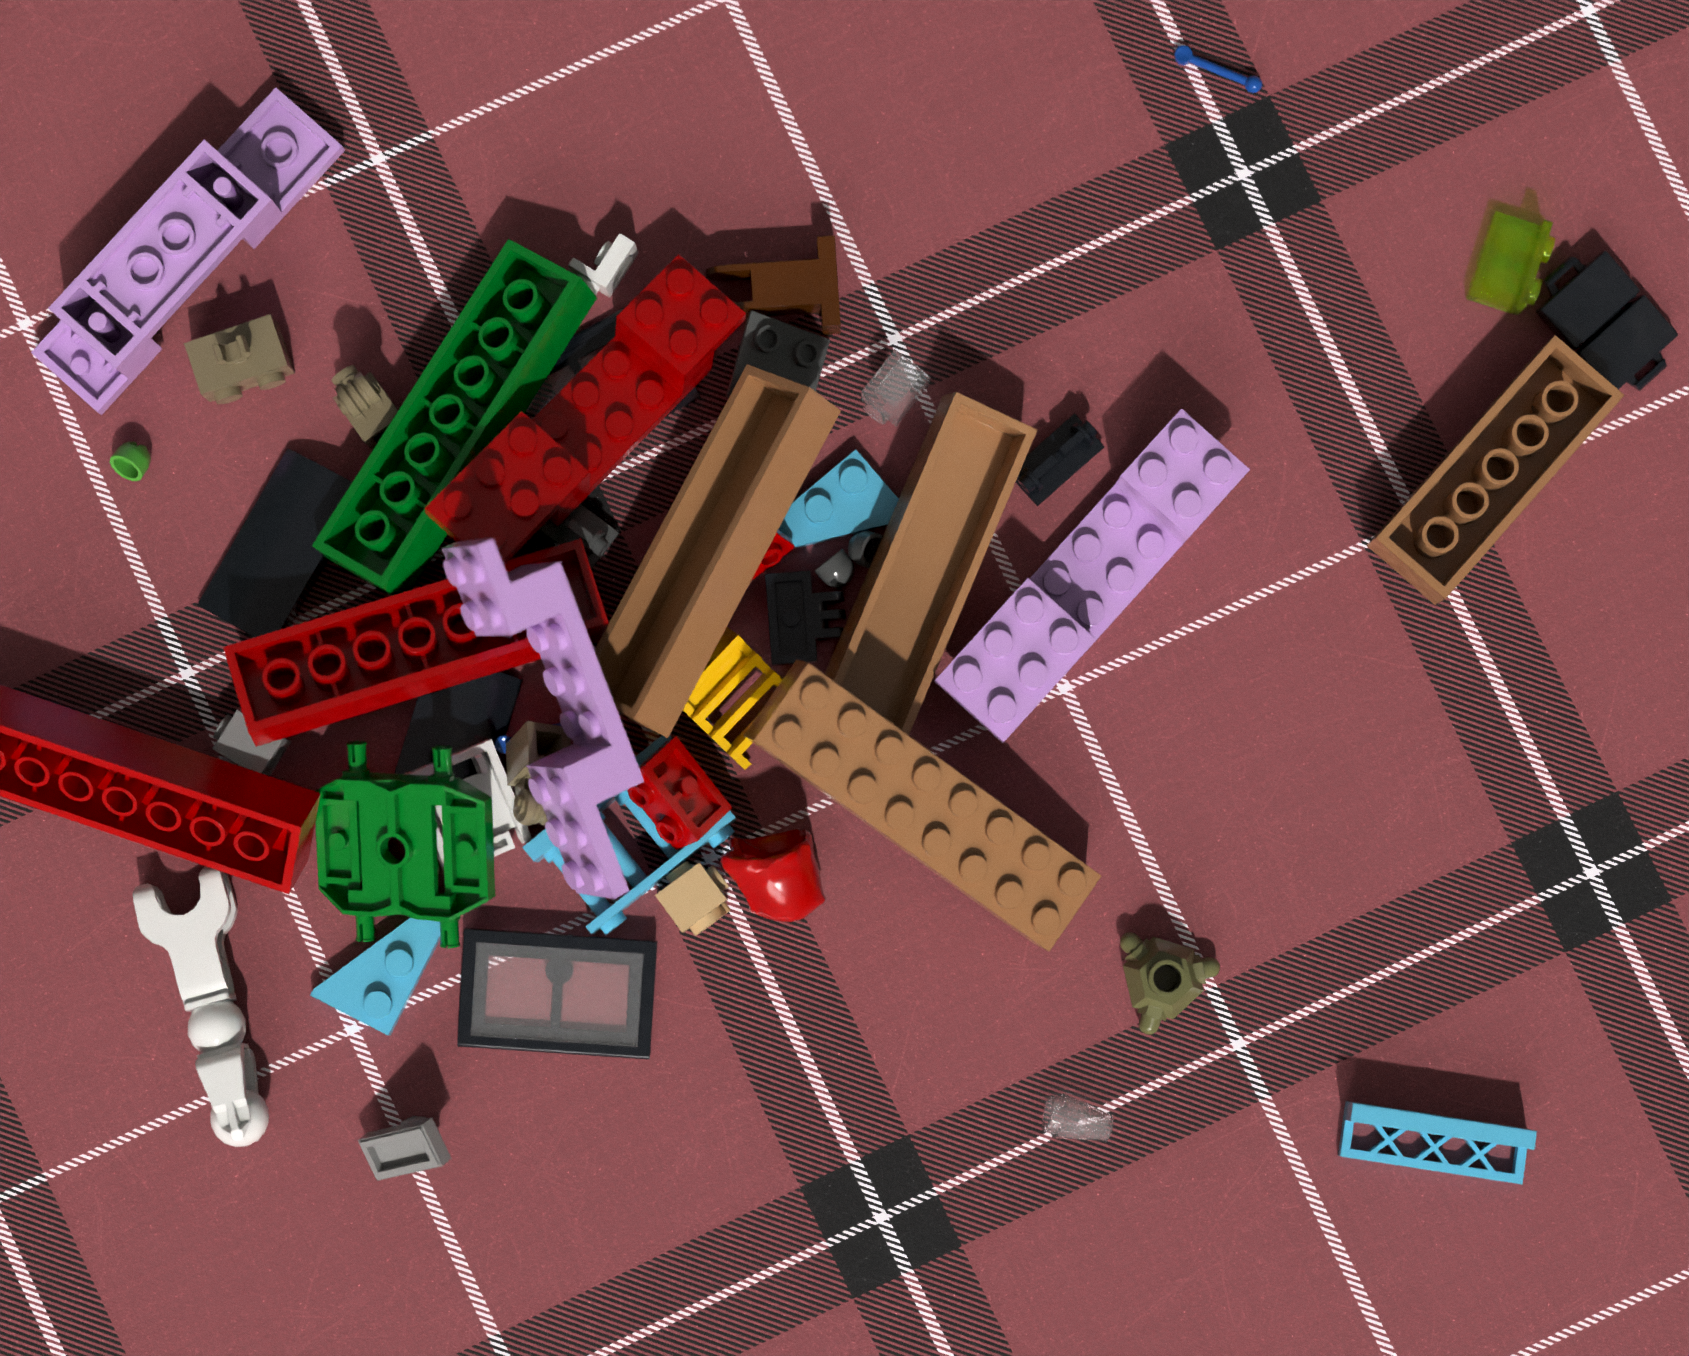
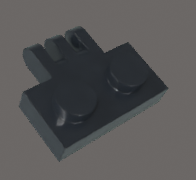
M811 571L765 574L772 666L793 665L796 660L817 663L816 640L840 638L844 627L828 628V621L846 619L845 609L827 610V603L845 601L844 591L812 593Z

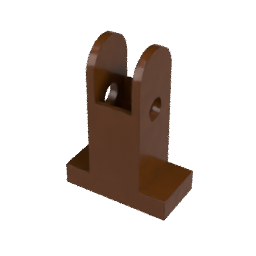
M835 236L817 237L818 259L729 264L706 269V278L713 281L751 280L753 301L734 302L746 313V318L750 310L765 316L821 313L823 335L841 334Z

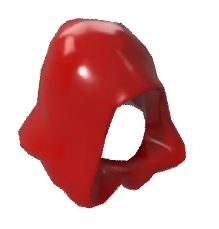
M795 829L753 839L738 837L729 839L728 844L731 851L723 854L720 861L724 870L737 883L745 896L750 912L774 921L789 923L804 919L824 903L826 897L823 893L819 867L813 853L812 834L808 830Z

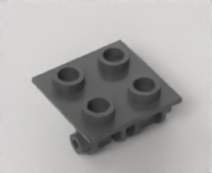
M750 310L725 397H730L747 364L810 387L816 392L830 339Z

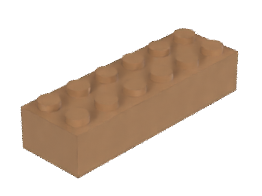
M1554 335L1537 351L1366 546L1434 605L1445 600L1624 397V394Z

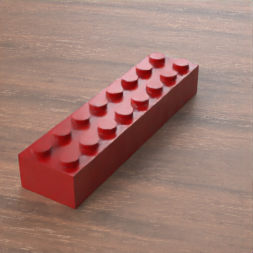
M581 538L508 560L504 564L505 570L508 572L524 564L560 562L591 643L600 641L609 622ZM448 579L223 647L247 730L256 747L541 659V656L530 645L526 629L513 635L476 636L475 632L470 630L463 620L461 614L463 602L457 586H453Z
M0 685L1 797L290 894L309 860L321 793Z

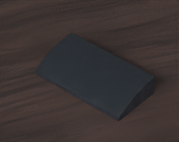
M287 448L197 605L253 637L290 627L329 561L328 558L312 547V544L352 482Z
M497 672L418 697L394 774H405L433 762V746L450 745L452 746V754L486 739H492L495 746L496 738L507 734L523 680ZM471 758L452 766V772L455 774V777L461 779L477 773Z

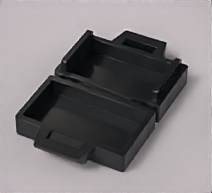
M1607 251L1599 253L1586 266L1580 263L1577 258L1569 256L1543 279L1551 297L1536 310V313L1553 333L1572 350L1580 348L1576 353L1617 389H1620L1627 382L1638 391H1641L1667 367L1666 360L1662 358L1660 351L1678 336L1677 331L1645 295L1637 297L1640 289ZM1573 267L1577 274L1558 289L1554 283ZM1636 298L1631 303H1628L1631 299ZM1653 359L1656 365L1642 378L1637 380L1634 375Z

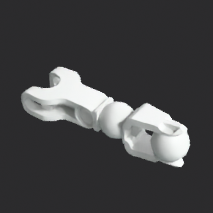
M206 866L199 874L200 900L193 910L184 915L172 914L165 902L162 891L149 883L135 887L133 901L141 933L149 941L163 946L169 952L185 1011L192 1012L188 1020V1036L192 1045L202 1053L196 1055L198 1060L195 1061V1065L212 1105L210 1113L211 1127L216 1137L224 1144L243 1147L258 1141L265 1133L269 1122V1110L258 1092L254 1053L249 1049L248 1044L242 1043L246 1033V1020L241 1009L233 1003L237 998L224 946L225 936L233 927L238 913L236 899L228 874Z

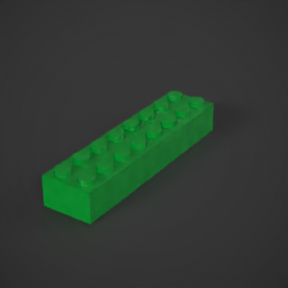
M508 239L319 533L312 547L336 565L389 596L412 590L447 536V533L425 514V507L521 411L525 413L597 299L580 276Z

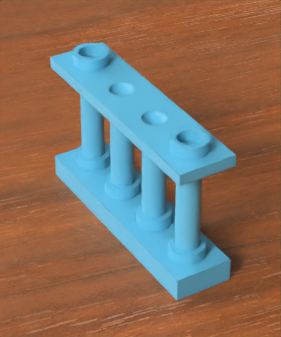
M669 735L668 738L660 736L635 756L638 766L667 740L671 739V736ZM627 790L596 804L602 821L606 819L602 811L614 801H617L620 806L625 804L669 860L647 877L604 823L623 875L633 889L613 905L604 897L579 894L597 916V918L585 926L591 934H595L601 929L605 935L609 934L627 919L623 911L669 873L679 867L708 842L714 849L735 832L730 825L737 820L732 812L729 811L700 840L676 850L671 844L660 837L656 830V825L646 812L630 799ZM546 829L522 847L534 862L538 863L545 858L548 863L553 861L562 872V865L565 864L559 848L550 841Z

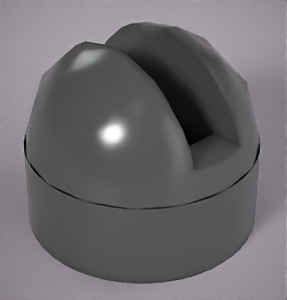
M860 531L854 534L848 542V554L851 560L859 566L870 568L883 535L871 531Z
M842 548L819 566L815 573L829 587L841 588L846 583L851 582L854 576V565L851 558Z

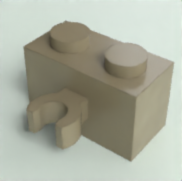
M271 314L184 343L200 394L209 402L216 401V404H227L236 401L243 396L242 391L259 386L260 390L278 387L286 382V376L295 374L279 323Z

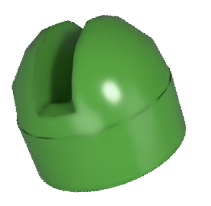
M135 441L123 443L110 458V464L115 472L130 481L141 480L151 462V454L147 447L143 444L137 446Z

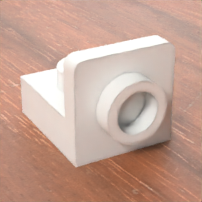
M619 233L613 243L607 241L600 249L595 259V264L598 266L596 270L575 258L571 259L568 267L572 273L584 280L595 295L600 291L610 298L639 252L634 241Z

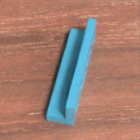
M1345 1101L1338 1156L1523 1185L1527 1149L1535 1150L1537 1131ZM1354 1122L1373 1125L1382 1137V1140L1368 1151L1351 1148ZM1381 1126L1396 1128V1130L1387 1135ZM1406 1130L1418 1132L1428 1145V1147L1413 1158L1403 1156L1393 1143V1140ZM1428 1134L1441 1135V1137L1433 1142ZM1452 1137L1464 1139L1473 1151V1154L1459 1165L1450 1164L1438 1149ZM1473 1140L1487 1143L1479 1149ZM1497 1144L1515 1147L1512 1173L1494 1170L1484 1154ZM1388 1145L1394 1155L1379 1153L1378 1151ZM1433 1152L1440 1162L1424 1160V1158ZM1479 1160L1485 1169L1470 1167V1165Z

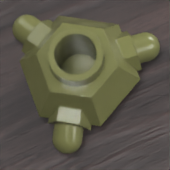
M1127 932L1120 938V947L1128 955L1125 958L1127 962L1123 965L1132 1007L1137 1008V1012L1141 1013L1139 1028L1147 1035L1157 1032L1161 1020L1166 1021L1167 1018L1174 1019L1204 991L1203 984H1206V979L1215 977L1220 971V964L1217 959L1213 957L1201 959L1200 955H1195L1194 949L1157 937H1153L1150 940L1146 938L1142 941L1133 932Z

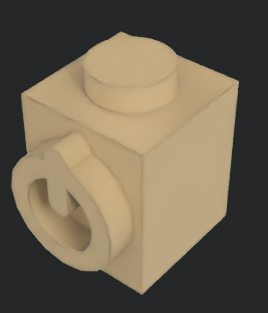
M686 861L666 876L670 884L655 895L681 932L684 933L690 929L695 936L706 930L731 910L726 903L728 899L723 891L729 888V885L714 865L706 870L700 862L692 867Z

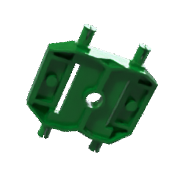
M347 742L349 769L342 772V777L315 790V792L321 793L315 822L319 890L342 914L355 915L356 941L358 942L362 940L363 942H370L376 939L374 930L375 916L402 914L417 920L439 921L440 947H459L458 920H460L461 915L495 897L492 797L463 779L455 777V774L452 772V746L450 745L432 747L434 774L429 776L370 772V769L367 768V742ZM435 805L442 806L445 894L439 893L438 890L439 864L437 862L436 841L438 823L435 816ZM390 837H395L403 843L405 847V857L403 859L395 858L390 853L388 848Z

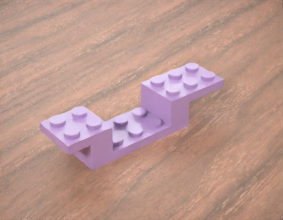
M275 87L218 150L213 148L206 140H203L49 306L48 309L61 320L31 353L95 411L102 415L163 349L151 339L154 334L242 239L255 249L340 157L345 149Z
M1181 408L1120 475L1115 485L1039 569L1022 583L934 682L1004 743L1250 469Z
M493 538L459 541L442 548L446 558L443 563L444 571L450 583L455 587L457 586L463 602L461 614L467 627L474 631L476 636L513 635L526 629L529 643L540 654L546 669L543 672L544 682L550 693L556 696L562 711L560 714L561 726L566 735L573 739L574 744L527 765L531 776L528 781L531 794L539 804H542L548 819L545 823V829L550 841L560 850L565 863L562 865V873L567 884L576 893L611 899L629 892L630 890L596 804L644 782V779L561 563L524 564L506 572Z

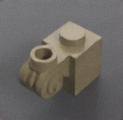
M350 365L332 378L331 381L335 385V390L338 394L333 399L365 444L372 449L384 434L398 409L371 372L363 376L354 365Z
M527 721L506 743L507 785L515 786L513 814L515 819L523 825L530 826L537 823L545 825L548 821L542 804H539L531 794L528 784L531 776L527 765L571 745L570 738L566 735L562 726Z

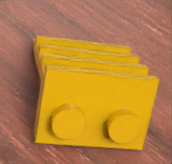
M726 627L683 711L735 762L746 770L751 763L742 754L752 742L743 735L752 722L731 744L724 736L773 684L778 687L783 679L737 633ZM756 666L763 674L712 726L706 718Z

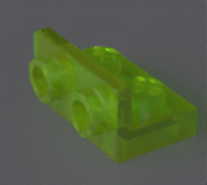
M1495 211L1488 226L1466 299L1514 315H1518L1526 308L1527 304L1534 305L1542 285V279L1536 278L1540 263L1548 262L1555 244V237L1549 236L1553 222L1543 220L1538 225Z

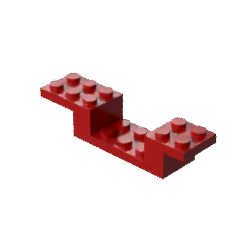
M678 254L616 316L615 336L532 420L521 411L425 507V514L456 542L493 538L504 565L549 519L559 526L712 370L714 351L745 321L746 313Z

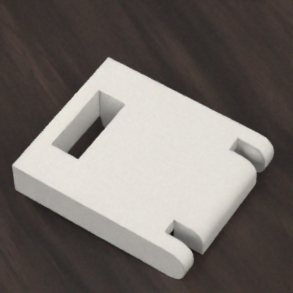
M486 739L453 753L452 766L471 758L476 769V774L463 780L492 797L494 857L515 848L511 835L507 831L511 828H515L516 835L522 844L532 840L528 827L519 823L514 817L515 795L511 786L507 785V776L492 739ZM433 762L405 774L430 776L434 774ZM435 805V816L438 823L436 829L437 857L444 871L442 806Z

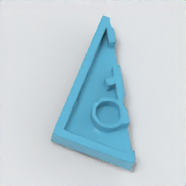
M855 449L791 504L778 530L792 540L794 548L837 539L840 536L856 534L860 531H869V529L888 525L899 499Z
M410 917L315 987L310 996L388 1036L391 1035L440 941V922L417 920Z

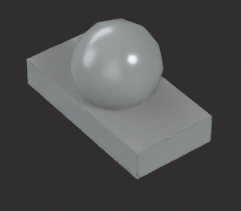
M412 1116L402 1121L400 1125L368 1132L358 1139L359 1145L377 1181L441 1167L452 1159L432 1117Z

